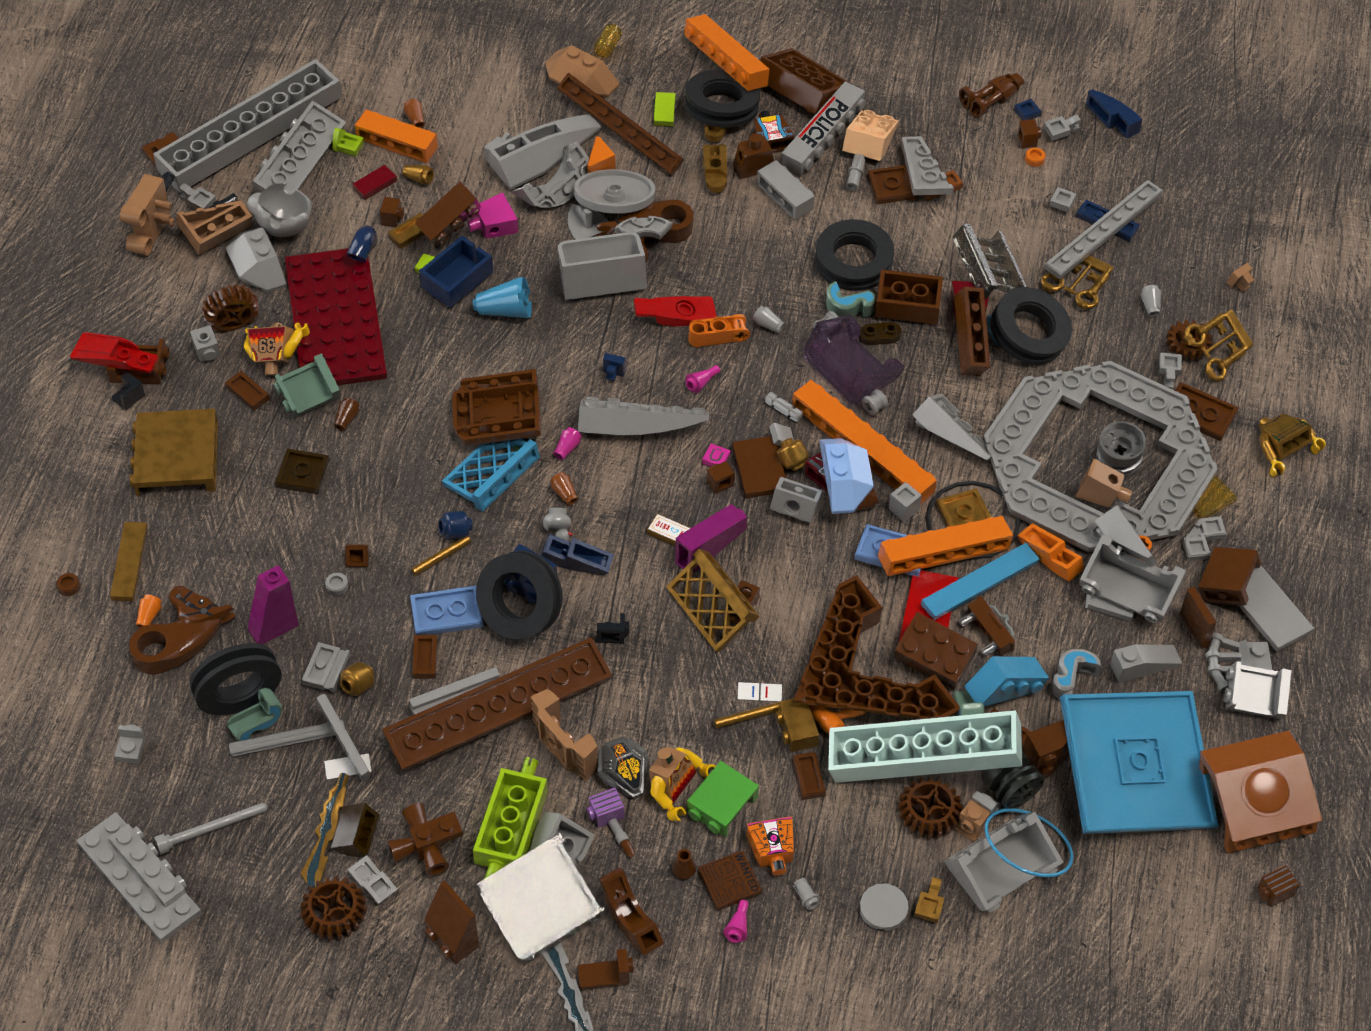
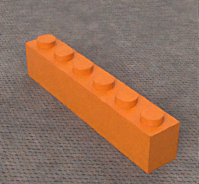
M704 14L686 19L684 36L747 91L768 86L770 69L711 18Z
M1003 516L989 517L984 520L948 526L934 531L929 530L925 533L888 539L881 542L878 558L887 576H892L919 568L923 569L1009 550L1013 534Z

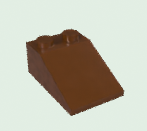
M1064 720L1029 732L1026 735L1023 752L1030 760L1029 765H1034L1044 778L1052 775L1070 755Z
M444 880L440 883L424 919L426 927L424 932L431 942L436 941L439 944L440 952L447 960L451 958L457 964L479 948L476 918L470 908Z

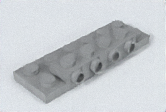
M312 100L298 120L295 118L292 121L289 133L284 132L279 140L281 144L273 147L269 154L271 156L269 160L264 159L259 167L261 171L251 185L261 192L269 185L283 183L284 188L288 191L299 190L332 144L334 128L343 129L346 121Z
M115 812L77 839V844L157 939L163 943L202 914L201 910L185 891L187 885L180 875L174 877L171 873L173 869L166 859L160 861L156 856L159 853L151 842L146 845L142 840L145 837L137 826L132 828L129 824H126Z

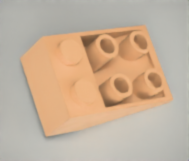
M861 110L846 130L842 151L859 155L863 154L864 157L880 161L887 151L899 120H895L889 115H877L871 110Z

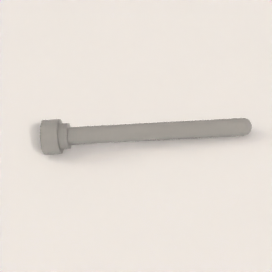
M260 803L172 836L160 834L154 837L160 855L170 852L169 849L174 848L173 845L261 814L266 812L268 807L265 803Z

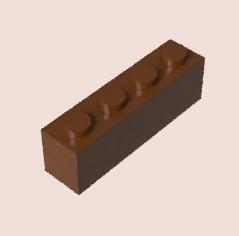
M963 287L954 296L961 375L981 376L990 368L984 288Z

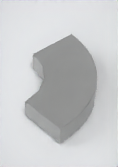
M656 216L637 219L633 217L618 224L615 227V233L633 232L640 237L649 236L661 239L672 228V222Z

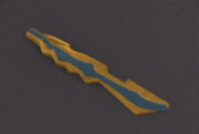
M340 773L336 786L329 791V799L323 804L324 812L320 814L321 823L315 829L319 839L301 871V875L308 887L316 888V881L321 882L329 858L324 855L328 843L334 839L339 822L338 814L340 809H343L345 802L346 784L349 775L346 773Z

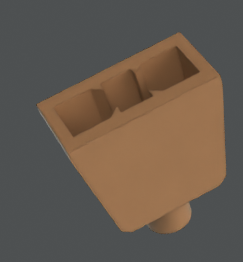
M1093 459L1081 481L1076 497L1105 507H1111L1115 498L1127 503L1132 491L1121 486L1124 480L1122 473Z

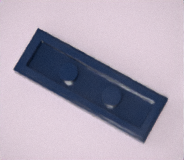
M1085 200L1077 211L1076 217L1093 225L1110 210ZM1130 221L1114 235L1130 242L1139 230L1140 224Z

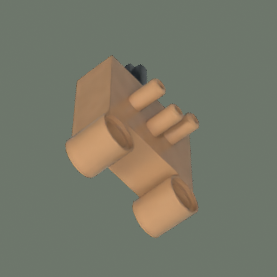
M170 172L164 173L161 178L144 174L127 203L123 205L120 212V221L131 224L134 232L127 238V251L148 256L164 226L174 225L175 220L171 218L169 211L172 204L168 202L166 195L174 181V175H171Z

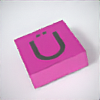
M710 444L702 459V464L711 467L714 464L727 461L731 450Z

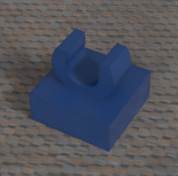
M605 353L603 372L608 373L607 380L615 381L616 376L624 377L626 357Z

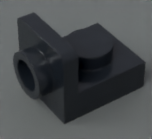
M620 613V623H597V643L624 644V636L629 635V621H625V613Z

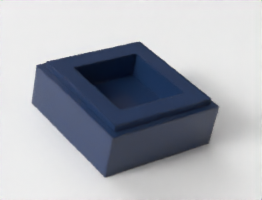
M1032 99L1014 106V111L1022 120H1030L1041 116L1042 111Z

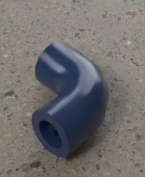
M365 225L356 231L347 252L349 258L358 262H366L370 250L378 243V235L373 227Z

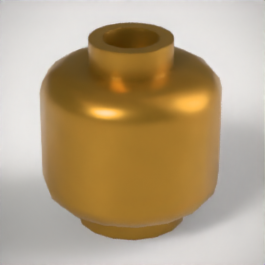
M790 437L780 443L782 447L778 449L777 455L786 469L795 471L805 465L806 460L809 458V453L800 439L793 440Z
M363 662L352 664L344 669L340 675L341 688L345 693L354 696L361 695L374 684V671Z

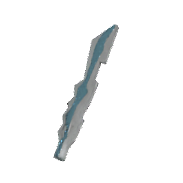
M552 929L540 952L561 983L557 993L565 1000L564 1010L568 1011V1019L575 1024V1031H594L589 1012H585L583 1008V998L577 981L570 978L565 965L570 964L556 930Z

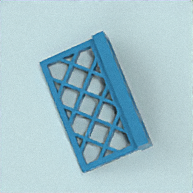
M514 439L501 443L481 444L442 480V484L475 503L476 509L483 512L540 458L537 443L531 439L528 442L523 439ZM521 446L518 451L511 452V447ZM508 448V453L496 454V449ZM484 451H493V455L481 457ZM508 459L503 465L497 466L496 461ZM493 461L492 467L481 468V463ZM478 464V469L466 470L469 465ZM494 473L488 479H482V474ZM479 475V480L467 482L468 476ZM463 477V483H452L455 478ZM479 486L472 494L467 491V488Z

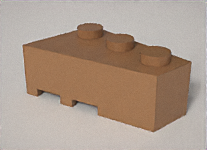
M241 200L219 204L207 209L198 208L196 211L186 213L184 211L177 212V225L198 255L247 230L252 224V215Z

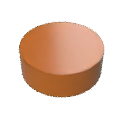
M1030 148L1026 151L1025 162L1032 167H1039L1044 164L1046 154L1040 148Z

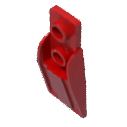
M710 296L635 298L633 301L636 316L656 317L658 324L666 326H689L693 320L717 317L713 298Z
M88 332L82 333L70 355L71 359L119 369H133L145 373H151L158 361L156 354L140 351L139 347L132 341L117 336Z

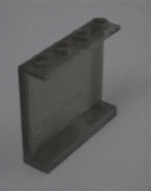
M560 833L473 886L518 963L523 960L527 963L540 956L539 950L544 947L547 950L555 947L560 943L558 938L567 934L568 938L581 930L579 925L586 921L590 925L600 919L599 913L605 910L604 906L600 907L564 848L562 843L565 841Z

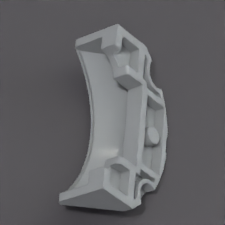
M578 141L566 144L560 167L546 184L532 187L530 183H527L522 188L515 189L512 193L528 204L539 208H551L562 205L574 196L575 182L585 175L589 157Z

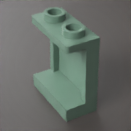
M322 353L314 356V362L281 377L279 374L275 375L276 382L273 385L278 395L283 394L285 400L282 403L287 413L291 412L294 418L341 397L340 389Z

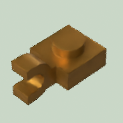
M932 877L929 892L921 891L914 917L938 923L944 903V898L938 896L942 882L941 879Z

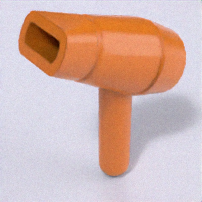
M809 705L813 718L828 735L830 728L844 727L845 724L842 719L861 716L866 713L864 711L848 709L834 712L828 707Z

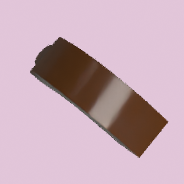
M619 867L599 878L606 895L604 899L631 945L642 955L663 945L664 942L656 923L639 906L624 870Z

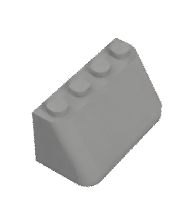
M626 232L568 240L558 245L565 300L647 289L645 253L640 236L636 233Z

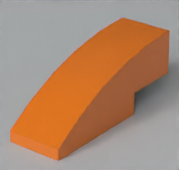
M1032 523L1017 535L1022 544L1027 543L1039 557L1040 562L1066 581L1070 582L1084 570L1082 556L1067 549L1064 540Z

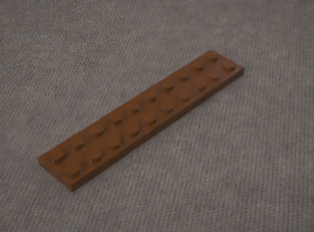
M590 637L382 729V733L401 771L404 772L532 715V695L548 689L561 702L612 679V674L594 640Z

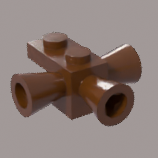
M415 803L409 805L402 811V816L411 827L409 828L410 837L387 841L394 863L396 864L413 852H416L419 861L424 860L428 876L440 875L449 868V863L441 854V844L463 836L460 823L455 812L427 821L424 804Z

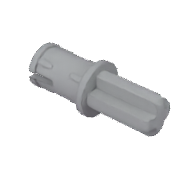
M855 154L852 165L848 169L849 176L845 187L850 191L858 190L860 178L864 174L863 166L865 159L863 154Z

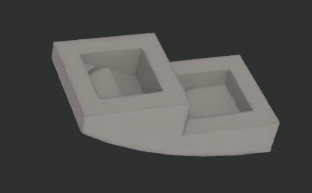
M367 855L347 870L351 878L377 905L397 891V888L383 871L380 872Z

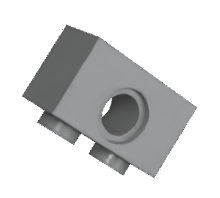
M780 477L773 494L770 509L780 514H786L801 521L811 523L817 511L822 490Z

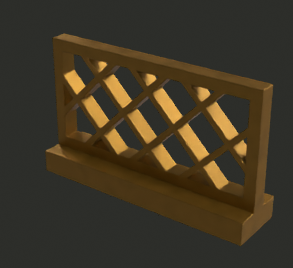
M699 548L693 554L695 558L666 587L716 652H720L750 621L755 622L760 615L712 554ZM699 565L701 568V578H692L693 569ZM680 582H686L685 594H679L675 589ZM692 582H700L699 594H691ZM706 582L714 584L713 594H704ZM690 597H699L697 610H691L689 607ZM704 598H713L711 610H703ZM718 598H725L726 610H717ZM703 613L711 614L710 626L702 624ZM716 614H725L724 626H715ZM731 614H737L741 619L735 627L729 626ZM715 630H724L723 639L717 643L714 640Z

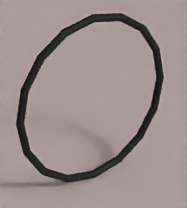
M978 481L956 482L941 489L929 503L926 514L928 529L933 530L930 519L933 504L944 492L954 487L965 485L990 488L1003 496L1002 491L991 484ZM1015 517L1016 526L1011 544L1017 538L1021 524L1020 519ZM1003 551L977 556L969 559L991 558Z

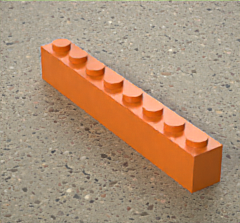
M810 380L793 393L792 405L794 408L803 411V416L830 438H842L867 449L871 471L896 490L905 482L922 495L920 505L935 493L937 480L930 472L922 469L915 460L907 457L899 447L892 445L884 435L877 433L871 428L869 423L862 421L851 409H847L836 397H832L821 385Z

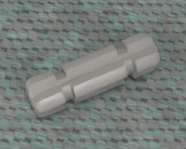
M769 392L765 397V403L771 407L774 405L776 410L787 417L791 416L790 419L799 422L803 417V411L798 408L794 409L792 404L781 397L778 399V395Z

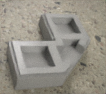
M1221 516L1199 519L1190 533L1186 535L1182 544L1188 562L1210 559L1211 554L1207 541L1226 538L1227 534Z

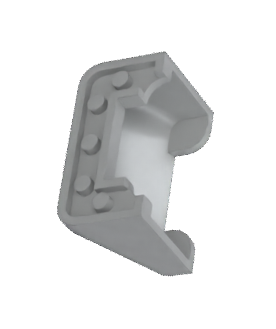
M1102 534L1080 578L1079 584L1082 587V591L1092 596L1095 594L1144 616L1149 622L1157 623V621H1163L1181 589L1186 570L1175 566L1173 571H1168V567L1165 565L1161 569L1122 552L1121 546H1118L1116 549L1111 544L1113 538Z
M1036 812L1019 815L989 832L990 839L998 851L1008 860L1024 869L1037 873L1051 874L1057 872V866L1064 863ZM986 835L944 860L948 870L981 911H987V913L1000 907L999 902L1002 901V897L1036 877L1012 867L1001 859L989 845Z

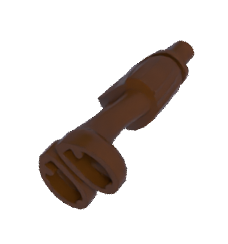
M1008 73L990 80L987 86L977 92H973L970 87H962L959 90V98L966 110L970 108L972 116L980 117L995 102L1005 103L1019 90L1020 86L1025 84V81L1018 73Z

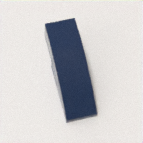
M1093 89L1088 91L1086 105L1108 129L1116 127L1126 138L1140 133L1143 119L1132 109L1104 93Z
M551 534L547 537L541 552V556L557 564L558 567L593 574H608L614 556L612 553L572 538L571 542Z

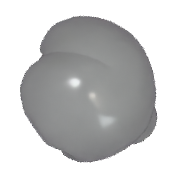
M283 183L269 185L262 193L251 195L247 200V209L255 216L258 224L264 228L265 232L282 238L297 235L306 228L312 204L310 199L298 189L288 191L284 188Z

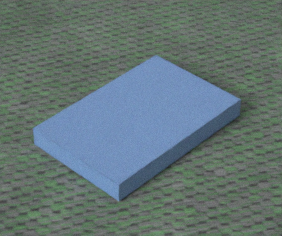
M866 524L854 560L883 567L878 558L881 542L888 539L902 538L907 535ZM918 568L905 572V574L919 577L921 569Z
M476 586L410 595L416 635H434L484 627L483 618L476 600Z

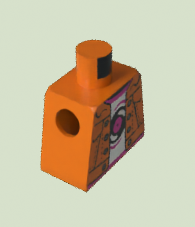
M792 816L747 823V839L760 867L771 866L772 873L775 876L785 874L787 872L785 863L792 862L794 854Z

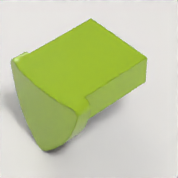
M335 127L333 132V151L357 156L364 144V138L346 133L344 129Z

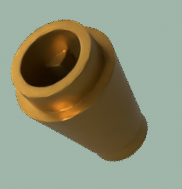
M405 165L403 176L426 185L432 182L434 170L428 165Z

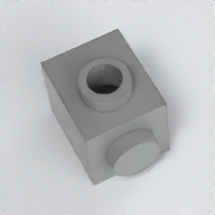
M211 325L190 331L200 363L221 357Z

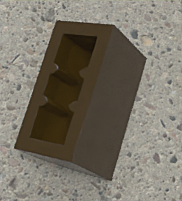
M366 803L343 806L331 848L347 856H368L380 814Z

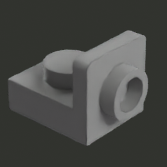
M120 725L118 728L120 738L114 756L115 760L139 764L146 740L143 730L136 725Z
M976 791L971 800L991 812V814L1001 809V804L985 793Z

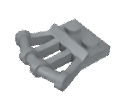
M1219 633L1212 634L1210 647L1205 655L1206 660L1209 662L1208 674L1213 677L1218 685L1217 690L1219 693H1224L1226 688H1228L1229 681H1226L1223 676H1226L1229 666H1221L1218 662L1241 661V665L1272 670L1268 642H1247L1246 640L1236 642L1224 638ZM1220 646L1235 652H1218Z

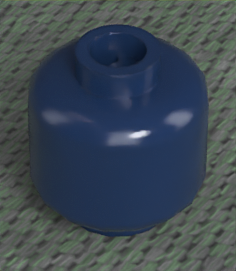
M464 511L446 512L438 521L439 533L446 540H459L467 537L473 527L471 518H468Z

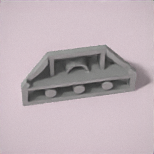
M263 227L240 232L226 247V251L240 280L254 287L261 288L266 293L287 287L278 257Z

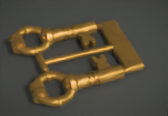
M1089 255L1082 261V263L1088 266L1070 288L1064 287L1063 277L1058 279L1053 274L1047 273L1041 278L1042 289L1050 293L1064 289L1075 295L1076 291L1073 289L1092 267L1102 272V275H1096L1095 272L1091 271L1087 278L1094 280V285L1087 290L1079 291L1075 296L1078 307H1082L1084 310L1091 309L1098 305L1099 298L1097 293L1110 278L1109 274L1112 272L1113 266ZM1078 264L1072 270H1074V272L1079 273V271H1081L1082 266ZM1052 278L1054 281L1059 282L1058 286L1047 282V279ZM1083 295H1087L1088 298L1094 299V301L1089 304V302H1084L1080 298Z
M1232 309L1224 314H1218L1204 325L1189 324L1183 337L1187 341L1188 346H1202V351L1207 359H1209L1204 372L1208 375L1209 380L1212 379L1214 381L1224 380L1228 366L1245 355L1246 350L1253 346L1252 340ZM1226 319L1232 332L1206 350L1203 344L1205 343L1208 331L1215 327L1218 329L1220 336L1228 331L1223 326V321ZM1193 329H1196L1197 334L1201 336L1198 342L1192 338L1193 336L1190 333ZM1234 335L1242 345V347L1238 348L1235 346L1234 340L1226 344L1231 352L1229 356L1225 359L1210 358L1209 352ZM1214 363H1217L1218 368L1222 370L1219 376L1213 372L1214 370L1211 367Z

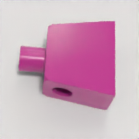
M503 193L479 203L481 208H479L480 212L475 216L476 218L467 220L470 232L481 229L485 238L488 239L518 233L517 217Z

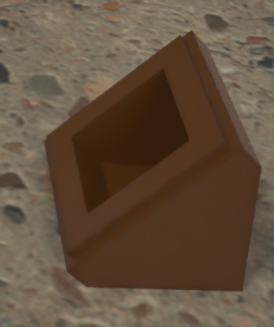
M368 544L345 545L346 567L369 566L370 551Z

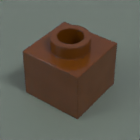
M1035 119L1019 121L1017 135L1022 149L1037 147L1038 139H1041V128L1037 127Z
M384 197L380 209L381 225L397 227L399 220H403L404 208L401 207V200Z
M727 461L714 464L707 469V483L715 494L734 486L735 473Z

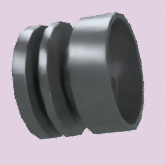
M1117 421L1110 423L1103 429L1100 435L1096 460L1122 473L1124 479L1133 476L1141 466L1145 450L1146 438L1142 430L1129 422Z

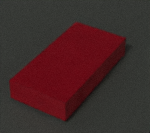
M383 165L352 185L353 189L366 200L396 182L397 176L386 165Z

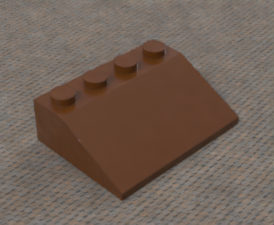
M793 48L761 56L760 59L770 69L767 87H771L777 94L791 99L790 101L793 104L806 108V111L810 114H817L845 81L848 82Z

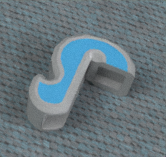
M1071 649L1064 652L1059 659L1057 673L1054 675L1051 691L1054 697L1060 700L1062 695L1072 694L1077 672L1099 676L1101 668L1100 659L1094 653L1083 649Z

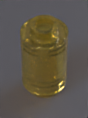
M616 24L605 25L594 45L598 56L606 58L613 53L622 36L619 26Z

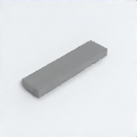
M322 694L316 697L318 706L361 781L364 782L370 779L369 769L327 696Z

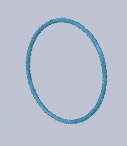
M1005 808L993 812L985 822V835L989 845L1001 859L1012 867L1038 877H1056L1070 869L1073 863L1071 845L1065 835L1045 818L1037 815L1039 820L1048 824L1062 837L1070 854L1067 867L1060 872L1051 874L1033 872L1014 864L998 851L989 836L988 825L995 815L1003 812H1019L1024 814L1031 812L1016 808Z

